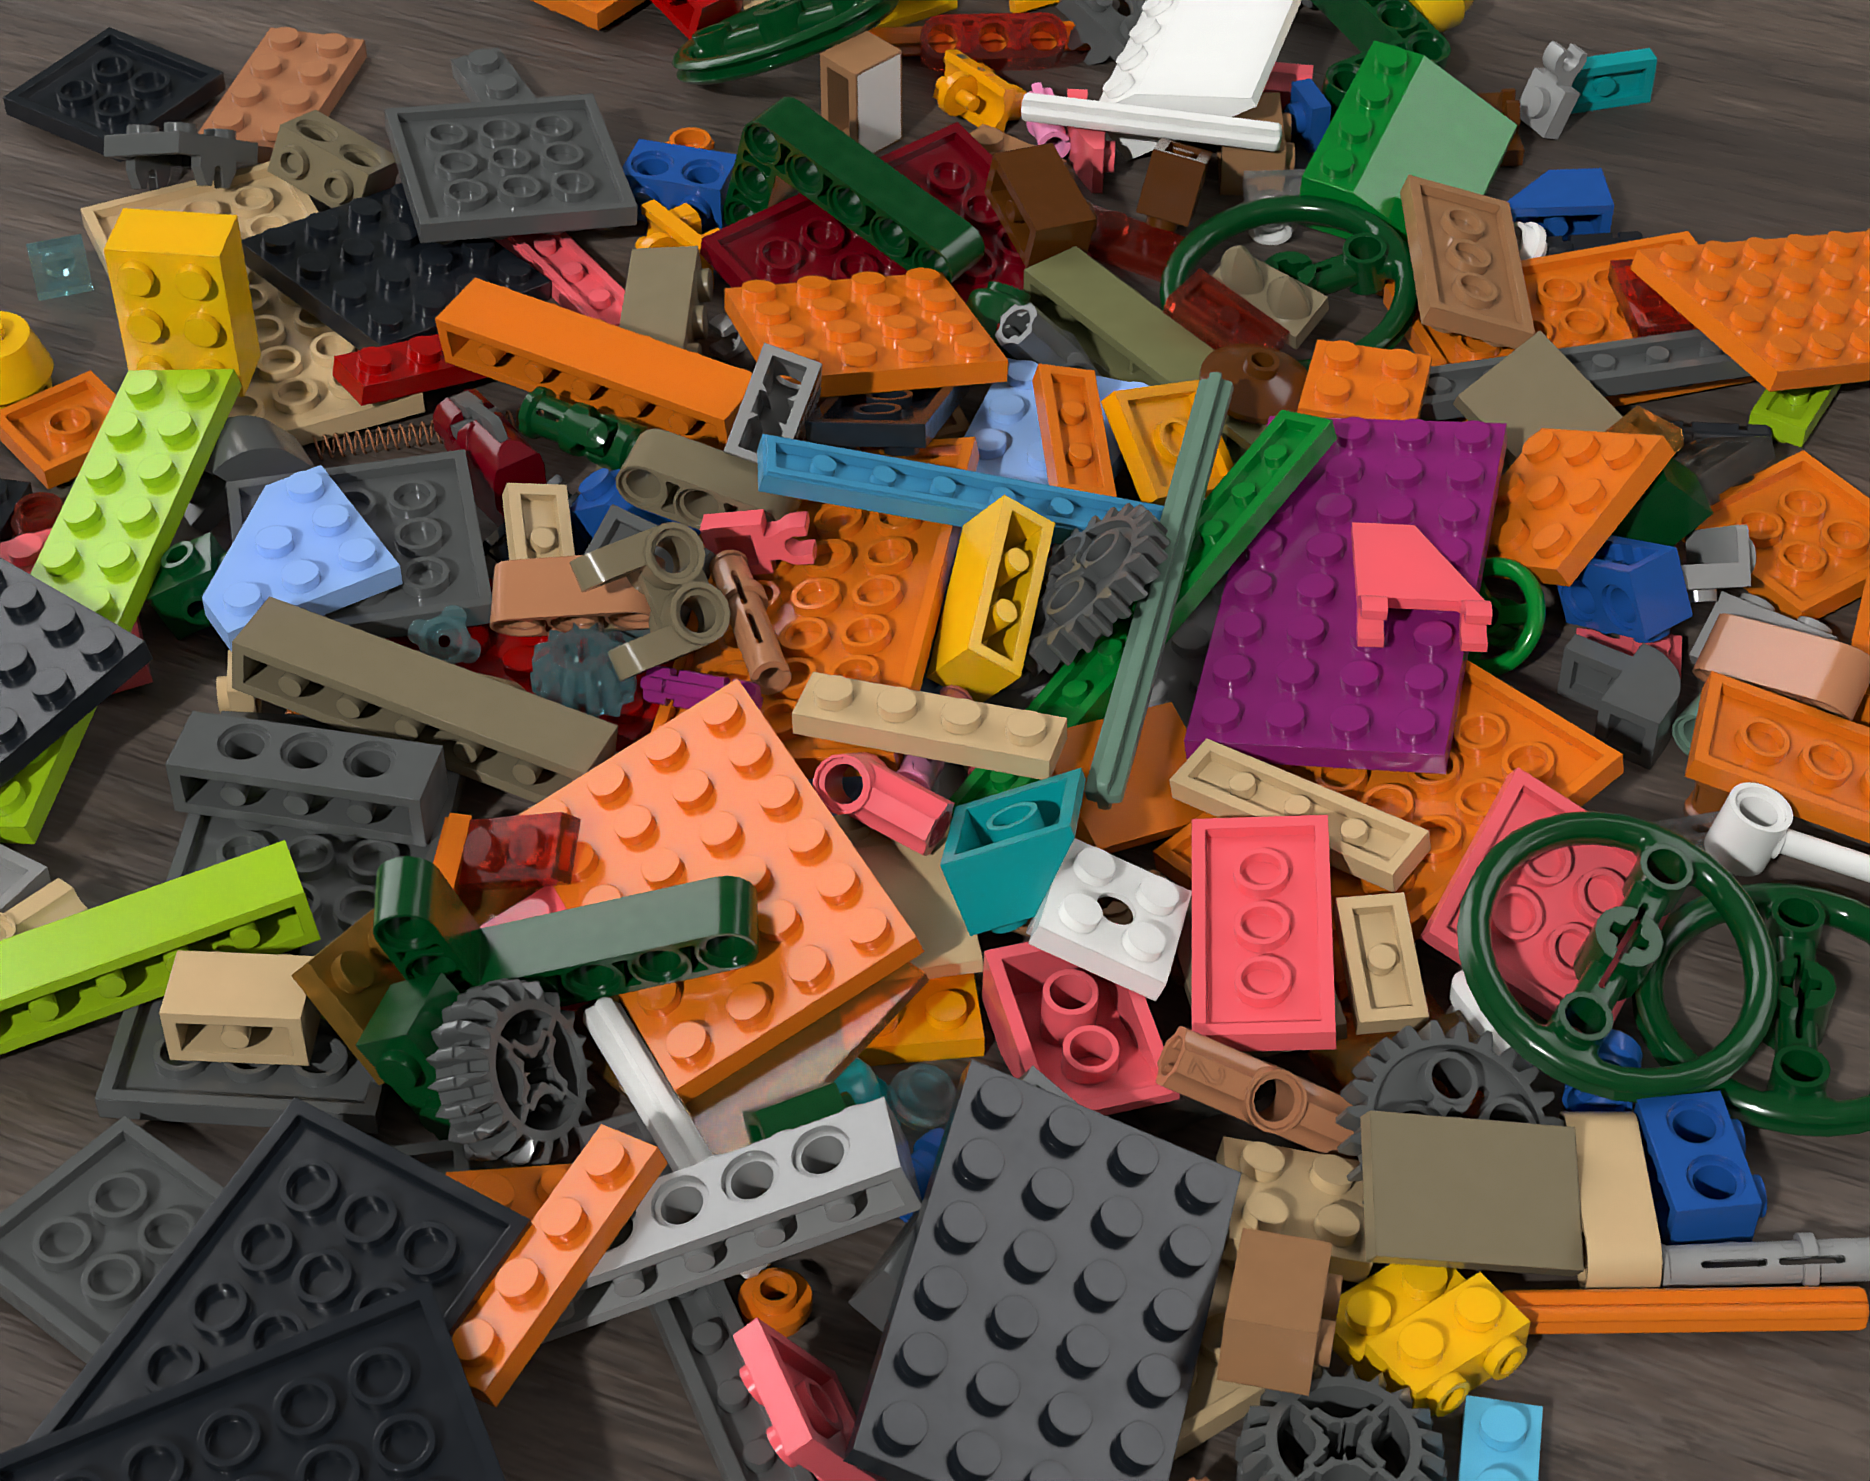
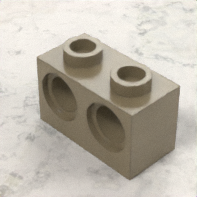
M317 110L280 124L267 170L331 208L349 203L356 198H363L392 188L395 185L399 172L393 153Z

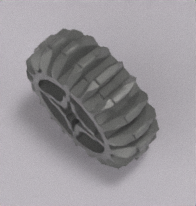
M502 978L471 987L467 992L459 994L457 1001L451 1006L442 1009L444 1023L442 1026L431 1031L432 1038L439 1048L434 1054L426 1058L427 1062L436 1069V1081L428 1089L438 1092L441 1106L435 1117L449 1120L451 1126L448 1142L464 1144L466 1160H478L483 1163L485 1169L540 1166L554 1163L559 1158L567 1156L568 1148L572 1144L579 1142L578 1128H580L583 1122L592 1118L591 1111L585 1103V1099L596 1092V1089L587 1081V1069L594 1062L586 1060L582 1050V1045L587 1035L575 1033L573 1029L574 1011L561 1010L558 992H544L538 981L527 982L524 980L519 981V979L508 980V978Z
M1352 1364L1343 1373L1342 1377H1331L1323 1366H1318L1316 1371L1313 1372L1309 1396L1265 1389L1264 1394L1260 1397L1259 1406H1250L1249 1412L1244 1417L1241 1437H1238L1236 1442L1235 1459L1238 1461L1236 1481H1446L1447 1468L1444 1467L1445 1460H1443L1445 1446L1442 1441V1434L1432 1431L1433 1420L1430 1416V1408L1412 1409L1413 1399L1411 1398L1409 1387L1390 1393L1386 1391L1387 1383L1385 1382L1383 1372L1370 1382L1358 1379ZM1285 1449L1297 1457L1296 1466L1303 1471L1297 1478L1289 1471L1280 1456ZM1382 1450L1395 1463L1400 1473L1398 1479L1385 1470L1386 1461L1378 1455Z

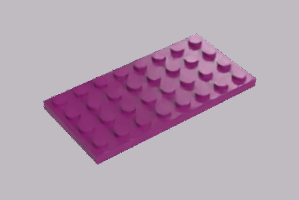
M1269 416L1267 426L1276 416ZM1327 418L1333 420L1337 440L1229 568L1184 739L1186 759L1207 738L1268 764L1446 774L1468 658V651L1460 650L1459 612L1388 608L1387 620H1384V647H1358L1356 640L1357 601L1351 527L1352 522L1415 525L1466 581L1480 593L1507 447V423H1484L1476 420L1449 422L1423 421L1421 419Z

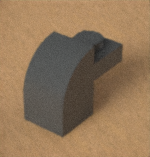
M249 415L229 417L184 516L190 526L204 534L209 533L229 512L226 482L306 471L315 466L296 437L272 422L261 417Z
M1575 634L1564 648L1557 694L1598 710L1594 737L1622 753L1623 759L1650 770L1670 741L1680 694L1681 680L1676 667L1669 658L1644 642L1632 657Z

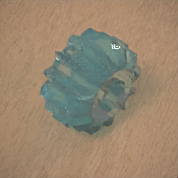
M573 622L570 631L566 633L550 630L548 641L534 647V656L532 657L533 672L530 673L532 691L535 695L597 718L602 714L620 717L622 705L633 702L637 690L636 676L621 682L619 681L607 653L627 643L624 640L622 631L604 632L600 622L595 623L589 629H580Z

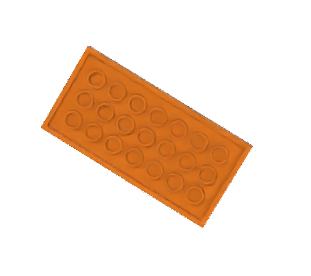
M976 437L932 439L926 448H920V453L890 457L976 472L980 455ZM861 447L862 452L890 456L884 453V447ZM802 499L797 512L808 511L810 518L807 536H793L792 538L799 541L816 540L818 549L815 563L794 565L783 560H777L774 573L752 575L753 579L759 582L768 597L766 612L792 675L789 685L782 691L770 695L761 694L763 705L759 710L807 779L814 778L816 769L828 757L859 752L876 755L885 762L887 768L897 772L900 769L904 754L793 734L792 712L812 672L839 675L846 678L895 687H905L917 691L921 690L962 527ZM710 576V578L708 579L709 584H712L714 587H716L715 582ZM692 610L686 628L697 632L698 619ZM747 614L746 616H747V619H748V621H749L750 627H752V624L750 623V620H749V617H748V614ZM731 625L728 626L722 637L689 655L676 659L672 667L677 670L676 675L679 674V670L683 669L728 677L730 683L733 679L737 678L751 681ZM673 700L668 706L660 705L651 732L680 715L686 709L674 707ZM849 766L843 777L861 776L859 771L853 766Z

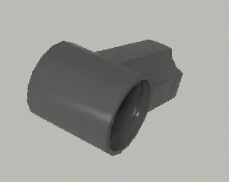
M1032 303L1023 306L1014 304L1000 317L1001 323L995 333V337L999 344L1017 360H1030L1037 364L1095 370V375L1098 376L1097 370L1074 334L1067 330H1061Z

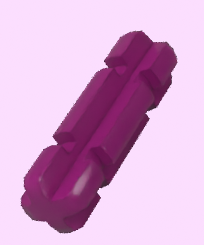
M659 665L647 670L646 675L641 678L640 687L643 689V699L649 703L668 706L673 700L674 707L688 710L729 684L730 679L728 677L683 669L679 670V674L676 675L677 670L675 668ZM738 679L758 709H760L763 705L760 686L755 682Z

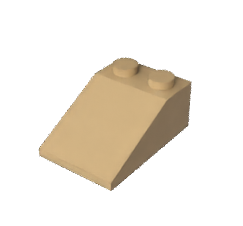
M847 814L833 816L914 932L924 950V953L872 986L983 972V958L977 934L970 936L940 866L951 825L949 824L944 837L938 842L932 853L928 856H923Z

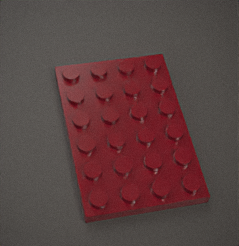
M955 122L879 158L969 222L981 235L985 246L984 256L976 265L951 284L966 304L971 292L977 288H987L989 281L1007 284L1023 291L1024 269L1026 267L984 193L993 156L958 122ZM801 193L703 237L700 247L702 257L732 288L742 287L743 283L751 280H766L774 284L797 283L798 279L805 276H821L829 280L852 279V276L859 272H876L884 276L906 275L907 272L902 266ZM1088 251L1087 255L1092 258L1093 255Z

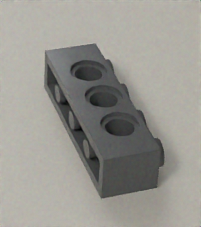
M192 711L165 763L175 811L427 847L449 795L444 748L442 745Z

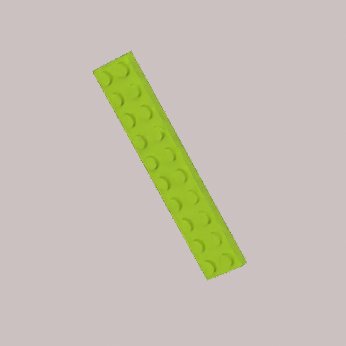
M234 369L130 370L127 372L30 575L131 633L160 569L161 558L170 547L241 390L242 384ZM96 708L0 788V843H36Z

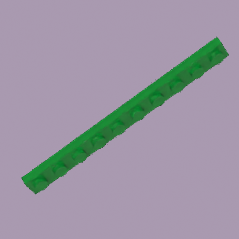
M1281 410L1203 501L1165 644L1337 440L1332 419ZM1133 601L1128 607L1132 613L1129 618H1118L1113 623V633L1109 637L1103 636L1095 642L1091 652L1087 653L1083 648L1079 650L1073 662L1068 666L1064 664L1025 710L1067 718V728L1104 719L1137 601ZM975 768L949 798L950 801L955 803L952 810V818L956 806L1040 781V779Z

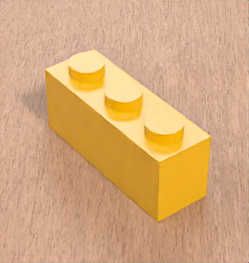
M1004 494L963 525L926 678L943 687L949 685L960 686L968 691L973 701L983 703L1021 677L1054 532V522Z

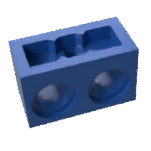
M639 139L622 167L638 206L637 221L648 222L647 218L641 213V205L655 199L668 210L684 203L690 205L697 211L701 219L703 232H708L717 227L720 229L727 227L723 209L737 154Z
M1610 535L1570 587L1557 585L1566 623L1591 628L1602 634L1613 633L1631 637L1638 643H1649L1663 639L1670 634L1671 627L1693 616L1677 547Z
M1721 1091L1637 1099L1634 1113L1638 1120L1661 1244L1687 1245L1752 1242L1758 1218H1764L1767 1212L1766 1189L1761 1176L1751 1174L1745 1158L1746 1140L1742 1124L1738 1119L1730 1118Z

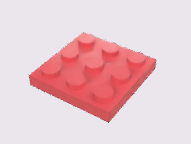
M1517 767L1505 779L1419 939L1461 965L1457 935L1461 901L1476 868L1489 851L1512 831L1537 819L1561 813L1588 811ZM1599 845L1567 846L1547 851L1525 862L1510 875L1501 887L1493 906L1491 918L1492 947L1497 965L1514 998L1544 1019L1549 1021L1560 1001L1567 994L1574 991L1578 983L1573 965L1575 957L1598 918L1606 910L1621 905L1624 899L1622 890L1624 882L1637 861V857L1633 852ZM1669 914L1663 916L1658 924L1660 930H1662ZM1636 921L1632 922L1617 946L1618 951L1599 982L1600 988L1604 986L1620 961L1618 958L1637 926ZM1626 999L1617 1001L1612 1010L1614 1021Z

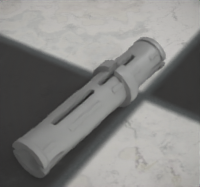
M1796 1232L1793 1235V1240L1687 1245L1661 1244L1662 1278L1660 1288H1722L1773 1285L1811 1287L1819 1286V1284L1870 1281V1236L1868 1238L1816 1239L1812 1232ZM1833 1258L1836 1263L1781 1265L1779 1260ZM1756 1261L1759 1266L1703 1268L1701 1263Z

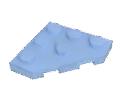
M319 465L306 471L296 472L290 477L264 487L203 594L202 601L207 619L232 652V641L269 596L323 616L402 585L403 582L399 563L325 469Z

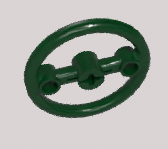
M768 0L695 32L692 38L684 43L674 54L672 65L679 69L676 77L680 81L691 85L719 84L762 74L819 54L866 30L873 29L895 9L899 0Z
M1283 195L1260 198L1238 204L1217 213L1198 225L1179 243L1169 257L1162 273L1159 291L1161 310L1174 318L1176 322L1200 340L1211 346L1213 350L1230 344L1235 337L1236 327L1247 324V322L1204 300L1203 288L1195 291L1190 297L1189 302L1184 301L1185 287L1196 265L1213 248L1245 231L1282 223H1311L1330 226L1352 234L1353 236L1344 242L1343 254L1312 264V260L1307 255L1299 252L1285 251L1272 255L1264 263L1325 296L1346 288L1358 295H1370L1381 291L1385 284H1387L1388 279H1392L1395 283L1394 297L1388 312L1382 321L1368 335L1355 342V345L1392 350L1402 340L1412 325L1418 308L1409 246L1397 231L1375 214L1356 205L1312 195ZM1312 359L1297 361L1308 371Z
M1597 811L1561 813L1537 819L1512 831L1489 851L1476 868L1462 898L1457 924L1458 951L1466 983L1481 1012L1499 1036L1522 1058L1548 1076L1579 1091L1610 1100L1637 1103V1099L1703 1093L1728 1080L1747 1063L1769 1030L1777 1006L1779 976L1776 953L1764 920L1751 897L1734 876L1716 859L1685 837L1655 823L1627 815ZM1599 845L1633 852L1637 857V861L1624 882L1622 889L1624 899L1621 905L1606 910L1598 918L1576 954L1573 965L1578 983L1574 991L1567 994L1560 1001L1547 1024H1537L1524 1011L1509 991L1499 971L1493 951L1491 918L1493 906L1501 887L1510 875L1525 862L1547 851L1567 846ZM1688 886L1697 888L1723 917L1735 939L1742 960L1744 993L1742 1007L1735 1025L1728 1035L1711 1051L1681 1064L1670 1067L1637 1068L1604 1062L1599 1057V1050L1612 1030L1614 1022L1612 1010L1617 1001L1629 998L1634 994L1660 956L1663 938L1658 924L1662 917L1671 912ZM1636 921L1637 926L1618 958L1620 961L1604 986L1600 988L1599 982L1618 951L1617 946L1632 922Z
M1756 883L1741 885L1751 897L1764 920L1776 953L1779 976L1777 1006L1769 1030L1762 1040L1764 1044L1774 1049V1061L1766 1091L1748 1087L1729 1078L1706 1092L1721 1091L1730 1118L1738 1119L1743 1123L1764 1130L1810 1137H1836L1870 1131V1094L1855 1099L1835 1100L1830 1098L1826 1092L1831 1069L1828 1060L1818 1051V1046L1823 1040L1837 987L1831 973L1825 967L1816 963V952L1823 926L1844 931L1870 945V906L1825 889L1797 884ZM1704 895L1681 905L1669 914L1661 930L1663 938L1661 954L1639 988L1632 995L1633 1014L1642 1040L1661 1067H1670L1699 1057L1683 1040L1673 1025L1665 1005L1663 986L1669 964L1683 945L1699 933L1725 923L1723 917ZM1794 979H1795V996H1794V990H1793V988H1792V987H1793V983H1794ZM1795 1019L1798 1023L1797 1032L1795 1029Z

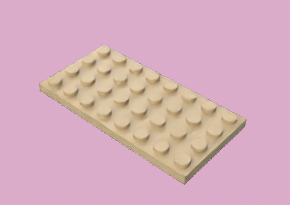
M270 161L237 169L229 189H216L214 181L212 186H197L196 180L80 208L84 228L108 277L104 247L123 208L237 215L241 240L263 233L269 228L280 227L306 218L312 213H317L318 210L307 193L267 171ZM246 266L261 357L245 396L236 398L228 418L242 415L261 417L295 436L300 445L303 446L314 443L312 436H315L317 441L325 440L322 437L323 434L326 435L327 439L333 438L334 433L338 437H342L345 431L350 433L383 423L397 422L405 417L425 412L422 392L361 406L332 376L334 356L360 350Z

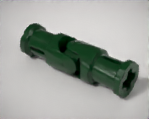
M541 386L526 395L518 413L519 431L523 436L531 439L544 437L559 444V448L563 452L578 457L585 456L590 462L602 468H607L610 471L621 469L639 435L648 430L646 427L612 414H600L594 406L578 402L573 405L560 400L551 389ZM543 410V416L538 415L537 411Z

